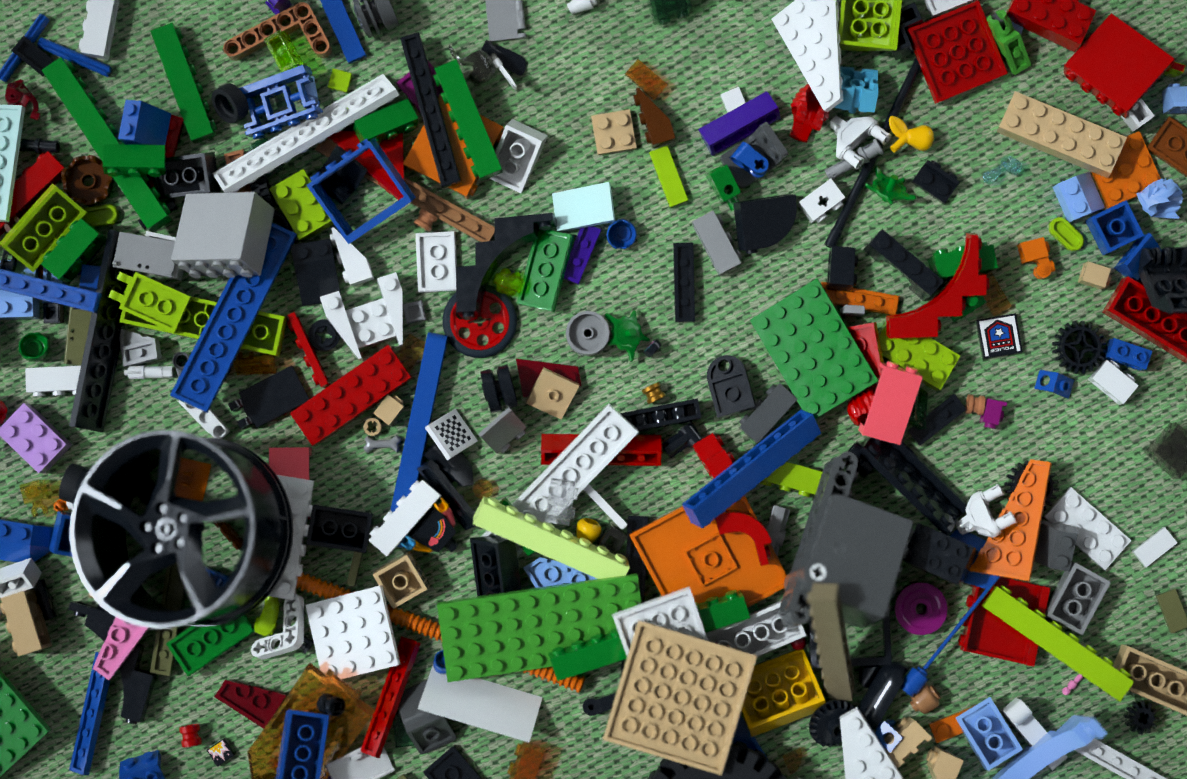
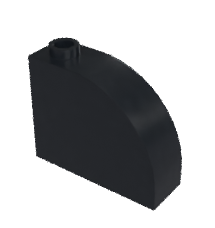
M784 194L734 202L739 250L746 251V254L757 253L758 249L770 247L781 241L791 230L796 218V194Z

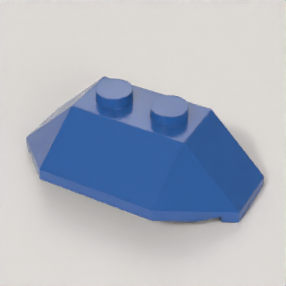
M0 519V560L20 562L32 558L36 562L50 552L49 546L54 527Z

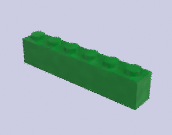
M169 23L151 30V35L190 140L197 144L217 136L215 132L218 129L214 118L210 119L208 112L211 111L208 101L203 100L202 93H204L201 83L196 81L195 75H197L194 64H190L188 57L191 55L186 45L183 46L181 41L184 36L180 27L177 28L173 23Z
M457 59L434 68L436 74L433 77L437 87L441 85L444 91L441 93L444 104L449 103L451 111L448 112L452 123L457 122L459 127L456 133L459 140H464L466 144L463 150L467 159L471 158L474 163L471 169L475 178L479 176L480 180L483 181L503 173Z

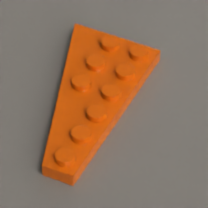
M1030 459L1019 479L1018 485L1014 492L1011 493L1007 505L999 515L1001 517L1011 511L1017 523L1001 530L1002 533L997 537H988L983 548L980 549L976 561L969 569L970 572L1027 582L1031 581L1052 466L1051 462Z

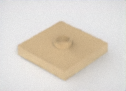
M543 367L526 400V404L562 420L579 388V383Z

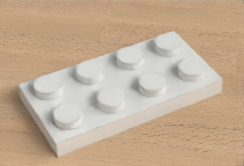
M1072 487L1068 488L1044 516L1049 522L1075 526L1078 532L1076 546L1103 570H1106L1131 542L1123 532Z

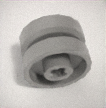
M579 312L567 324L566 337L568 345L579 355L588 357L597 355L608 344L610 335L608 323L603 316L596 312ZM585 330L592 332L590 337L584 335Z

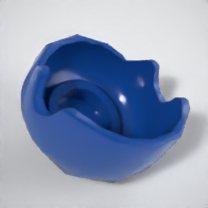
M618 219L612 222L606 232L609 244L615 249L629 248L637 237L635 226L625 219Z

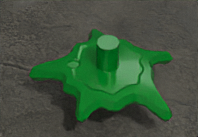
M879 166L874 168L877 179L872 182L873 184H865L866 188L875 192L884 202H888L890 205L893 204V201H914L916 199L915 195L906 193L907 188L903 185L905 178L898 180L897 175L887 177L882 173Z
M633 310L630 317L625 315L619 319L606 313L605 318L612 325V330L610 331L612 338L608 345H617L619 350H626L629 361L633 362L635 350L640 342L650 341L641 331V325L637 322L636 311Z

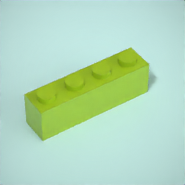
M786 462L759 484L771 487L773 483L780 485V490L790 492L791 489L798 490V495L810 498V494L815 495L822 472Z

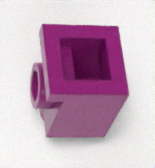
M989 398L985 399V409L983 415L980 416L979 423H984L985 428L996 429L999 422L1003 421L1004 411H1002V407H1007V402Z

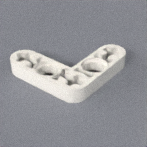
M295 594L294 600H284L283 632L255 641L251 647L253 656L261 660L295 651L302 646L304 640L303 597ZM296 617V623L291 626L292 619ZM280 640L279 647L275 649V643Z

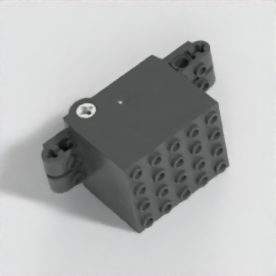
M844 452L839 457L835 456L824 465L792 570L784 580L785 592L778 615L782 616V624L788 629H795L810 619L811 604H808L807 596L808 591H812L813 583L838 584L845 623L863 628L884 619L889 614L891 606L888 604L890 597H893L896 591L894 584L902 571L900 564L908 551L906 543L913 534L914 529L911 528L913 521L851 499L853 491L850 488L858 476L856 471L858 460L851 452Z

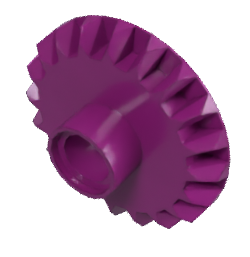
M914 583L908 585L897 596L895 603L897 621L905 630L912 634H931L938 630L946 619V599L942 592L931 584ZM919 603H923L925 606V610L921 614L916 612V605Z

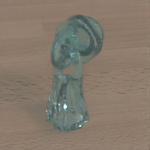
M1005 156L1001 160V165L983 173V181L989 185L993 184L1005 169L1009 174L1017 175L1023 168L1021 162L1011 156Z

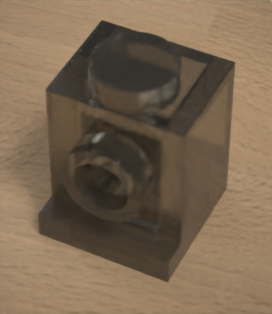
M608 522L607 527L596 543L598 546L606 547L609 552L616 555L628 536L626 532ZM612 536L613 541L607 542L608 538Z

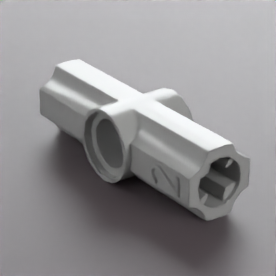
M773 505L769 522L765 529L771 538L772 543L770 544L778 556L779 548L782 547L784 542L785 527L790 509Z

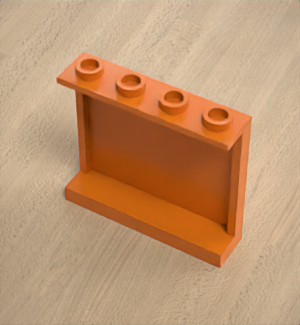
M440 94L438 100L462 183L447 188L468 199L470 195L473 196L478 188L475 184L479 176L475 178L471 166L474 163L471 158L467 159L463 150L466 144L464 140H459L456 130L459 129L457 122L452 123L448 113L451 111L449 103L444 104ZM480 115L491 144L495 148L496 144L500 142L504 128ZM423 125L403 164L406 168L414 170L441 184L426 129Z

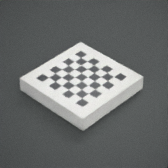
M456 409L425 427L447 461L478 441Z

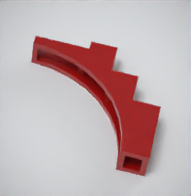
M966 233L965 249L960 265L951 281L937 296L917 309L902 314L886 316V336L888 338L938 337V331H941V320L938 317L962 316V311L965 310V299H962V296L986 295L990 282L986 274L979 273V270L982 268V261L979 258L982 240L978 234Z

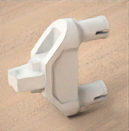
M835 116L830 121V127L837 135L836 157L839 160H846L855 169H859V166H862L864 158L852 150L862 141L872 135L881 144L885 145L891 138V134L882 129L878 121L872 117H858L844 121Z
M999 484L984 492L978 491L971 496L965 509L967 515L956 523V527L962 535L976 530L978 534L994 538L1002 533L1001 530L1017 523L1011 511L996 520L991 514L988 507L989 502L1004 495Z

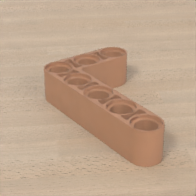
M304 2L298 3L227 40L223 47L226 55L231 60L237 61L301 28L313 51L319 58H327L332 53V47L311 7ZM302 10H308V14L305 17H300L299 13ZM291 19V23L288 26H282L283 20ZM311 27L318 28L315 34H308V30ZM267 28H273L271 35H264ZM250 37H255V43L248 45L247 40ZM320 44H326L327 48L324 51H317ZM233 46H238V51L235 54H230V49Z

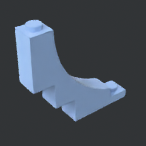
M1073 715L1057 731H1049L1033 747L1026 746L992 779H1030L1053 761L1075 749L1086 746L1094 738L1102 739L1107 732L1093 717Z

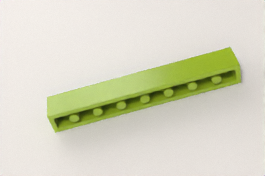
M995 586L981 605L1117 701L1123 699L1134 683L1130 679L1131 674L1122 668L1118 671L1112 667L1114 663L1105 656L1102 659L1095 655L1097 652L1089 645L1084 647L1079 644L1080 639L1072 633L1068 635L1061 631L1062 626L1054 621L1051 623L1044 619L1046 615L1035 609L1033 612L1027 608L1029 604L1020 597L1016 600L1010 596L1012 592L1004 586L1000 588Z

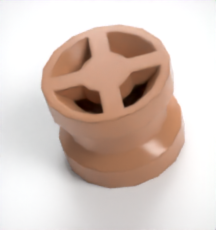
M420 209L419 217L413 223L430 232L432 224L438 218Z
M968 394L965 406L967 409L965 410L966 414L973 412L977 413V415H983L985 396L974 397L972 394Z

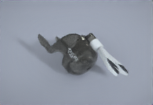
M451 45L448 46L454 59H457L460 65L473 66V71L468 76V79L474 85H482L494 76L496 68H499L515 91L517 90V85L502 66L503 63L495 52L488 55L485 51L478 50L460 59Z

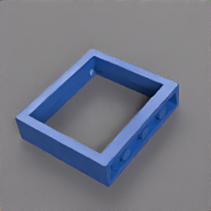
M366 138L357 144L359 149L355 152H352L351 149L341 156L343 158L342 161L339 163L333 161L325 167L327 169L326 172L323 174L320 171L310 177L312 182L307 184L309 190L348 244L416 198L375 138L370 141ZM371 149L403 197L353 231L320 183L362 153Z

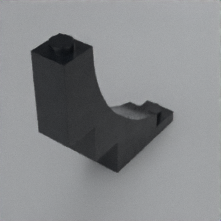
M553 213L494 218L495 241L476 242V265L456 267V313L461 318L473 320L475 317H481L483 297L489 281L497 268L517 249L538 239V229L550 230L552 227H557V219Z
M78 601L70 602L68 610L74 611L73 614L80 617L87 615L85 626L97 634L105 643L108 631L116 616L106 609ZM142 644L136 645L119 668L123 683V707L120 717L125 718V722L130 724L144 721L157 674L138 669L145 647Z

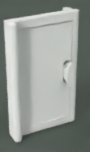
M361 747L325 766L331 779H380L394 772L395 768L392 766L385 748H383L379 759L360 752Z

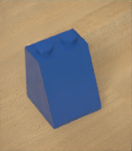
M125 100L118 139L124 144L166 145L171 113L143 101Z

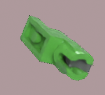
M998 10L993 15L987 17V22L999 52L1005 56L1011 73L1016 75L1031 66V62L1020 33L1014 30L1011 19L1006 11Z

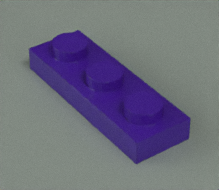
M594 226L580 228L570 252L564 275L565 280L579 285L601 229Z

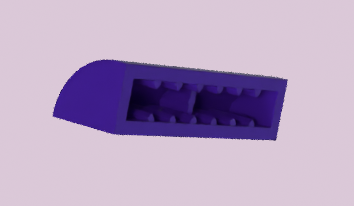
M766 91L698 130L709 152L714 156L752 135L763 123L767 122L770 125L781 119L778 106Z

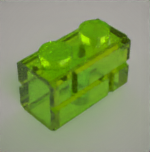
M278 30L264 39L280 72L304 65L288 33Z

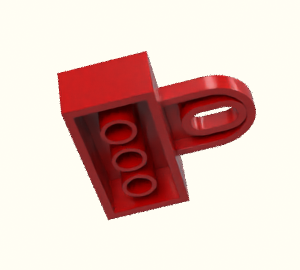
M1011 0L1006 13L1011 22L1075 52L1082 44L1097 10L1078 2L1079 0Z

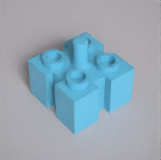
M840 66V76L843 83L841 86L843 101L835 108L848 110L851 114H855L857 108L864 113H875L879 93L877 84L878 70L862 69V71H855L853 67Z

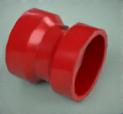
M199 724L179 727L180 734L183 737L181 741L182 747L202 744V739L198 734L200 730Z

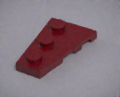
M516 359L523 398L529 396L543 367L579 383V387L582 386L578 366Z
M226 679L214 697L263 729H266L288 694Z

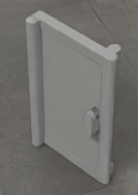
M119 232L112 265L115 268L173 278L175 263L171 261L175 242Z

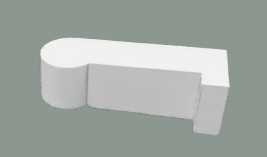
M178 401L214 438L223 439L230 432L228 427L211 409L206 413L182 401Z

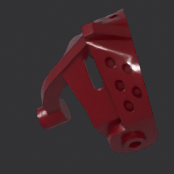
M19 79L13 83H8L5 93V100L8 105H22L26 110L30 100L33 105L30 118L39 121L41 113H38V102L23 84L24 80Z

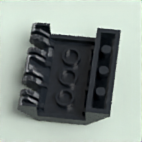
M1187 247L1162 248V250L1159 248H1143L1140 255L1138 273L1151 306L1169 314L1187 313Z

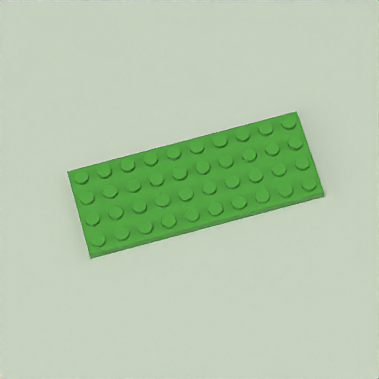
M637 573L437 602L447 682L552 667L548 653L552 652L554 648H565L571 646L575 641L582 640L584 642L590 640L594 635L610 633L611 630L617 628L612 614L641 604Z

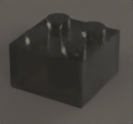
M1177 422L1169 423L1144 451L1152 461L1173 479H1180L1187 471V431Z

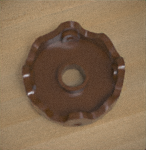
M93 155L75 157L71 164L64 167L61 172L64 192L73 201L81 205L93 206L100 204L107 199L113 189L114 178L104 174L102 160ZM92 176L94 179L93 184L88 187L85 186V178Z

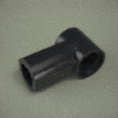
M692 421L677 431L676 435L661 444L670 458L703 438Z

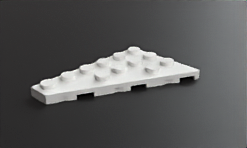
M795 0L773 17L772 21L823 110L828 113L843 101V91L841 89L843 83L840 76V64H842L841 48L839 46L840 34H838L839 5L837 0Z
M856 707L841 715L840 725L845 778L904 779L859 708Z

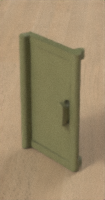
M70 307L64 364L81 366L92 312Z

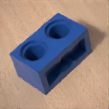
M1113 338L1108 340L1106 353H1104L1103 357L1105 360H1112L1117 364L1143 371L1147 369L1152 351Z

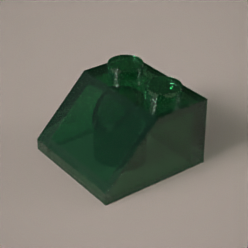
M647 0L654 25L659 23L662 26L670 23V19L677 17L678 19H684L689 16V13H692L691 0Z

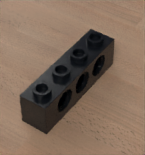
M698 398L620 413L639 432L697 421L702 418Z

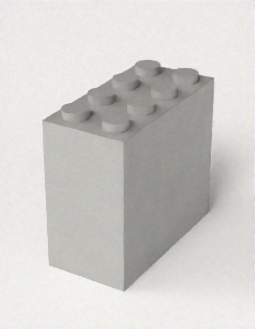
M255 192L186 194L171 261L177 264L178 268L188 272L189 276L193 278H201V276L211 278L226 276L234 278L235 276L252 277V275H261L275 209Z

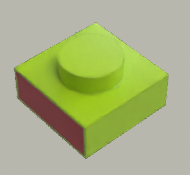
M1174 62L1172 69L1169 72L1165 71L1164 75L1172 78L1180 76L1184 73L1186 65Z

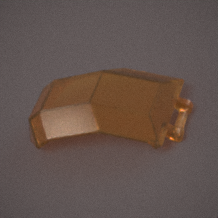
M309 663L284 702L247 751L251 779H276L287 710L325 714L321 713L317 708V701L322 694L329 693L344 699L345 710L342 715L338 717L329 715L320 779H328L330 775L325 766L345 755L375 712V709L359 698L363 693L361 690L354 689L336 676L332 669L329 668L325 674Z

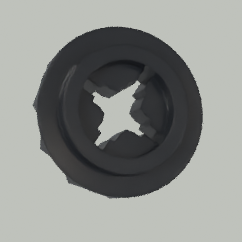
M327 319L316 321L310 327L308 338L314 348L320 351H329L337 346L340 335ZM327 327V333L332 338H326L323 342L322 337L317 335V333H323Z

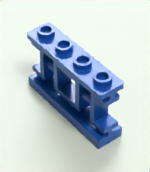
M301 65L239 88L248 101L252 122L244 124V128L247 130L245 131L246 136L260 139L265 136V133L282 131V127L299 125L301 120H313L318 118V114L323 113L322 108L319 106V100L309 101L305 85L313 82L311 67ZM296 81L299 92L291 94L290 87L286 86V84ZM283 93L288 109L274 114L269 98ZM260 94L263 105L256 107L255 101L251 97ZM301 100L303 107L307 109L297 113L294 102ZM266 113L267 120L272 122L261 125L259 115Z

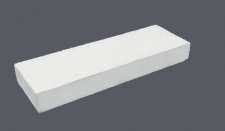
M590 484L583 489L620 529H624L628 525Z

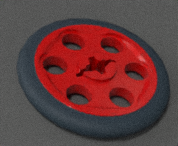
M488 285L483 297L481 317L491 320L482 322V326L474 322L468 323L476 320L477 317L473 320L458 319L456 317V293L445 306L443 313L444 333L448 336L449 343L465 356L473 358L494 356L503 351L515 335L517 328L515 307L510 298L495 286ZM493 303H498L501 306V311L498 314L490 312V306ZM498 322L504 326L503 332L499 334L493 332L492 329L493 325ZM461 328L469 329L470 335L468 338L463 339L459 336ZM480 335L488 337V343L485 346H480L477 343V338Z

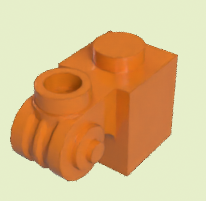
M1044 237L1017 245L1022 264L1029 262L1037 264V267L1033 270L1034 277L1044 279L1051 272H1055L1054 262L1052 260L1049 261L1048 253H1050L1049 243L1045 241Z

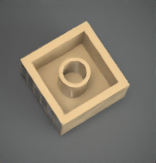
M411 551L387 563L373 573L378 585L383 586L384 594L393 609L424 592L431 585Z

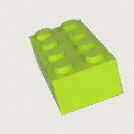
M52 183L0 241V245L34 272L44 261V255L50 250L53 251L57 246L56 242L63 235L66 236L70 231L69 227L76 220L79 221L87 212Z
M886 322L879 332L883 360L899 364L900 368L906 369V366L918 369V373L923 376L921 382L935 391L941 390L960 358L959 354L930 337L888 338L886 336Z

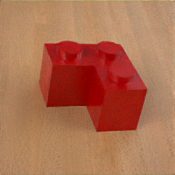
M713 433L692 445L711 479L717 477L736 461L730 451L726 452L725 449H722L721 446L724 443L719 435L715 436Z

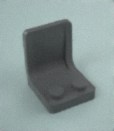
M767 122L760 125L750 137L742 141L748 143L768 160L767 172L778 166L788 156V151ZM741 143L724 153L720 157V161L723 165H728L738 187L743 189L759 178L753 177L730 159ZM760 164L755 168L758 170L759 168H762V165Z
M427 680L404 690L398 706L406 733L420 754L430 752L456 739L455 732L447 718L418 709Z

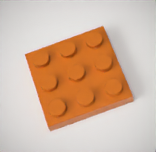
M1140 131L1126 136L1127 139L1108 178L1092 172L1107 209L1125 200L1128 201L1137 197L1136 193L1141 192L1149 184L1161 179Z

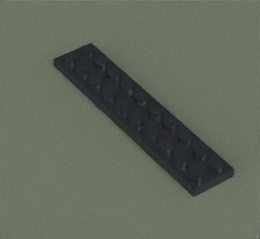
M108 230L96 292L102 295L97 313L92 312L69 423L71 427L102 433L104 431L121 346V329H124L125 324L120 322L122 310L119 307L121 303L108 296L111 290L122 295L124 294L128 284L117 279L120 272L131 277L135 274V271L115 268L112 265L119 237V231Z

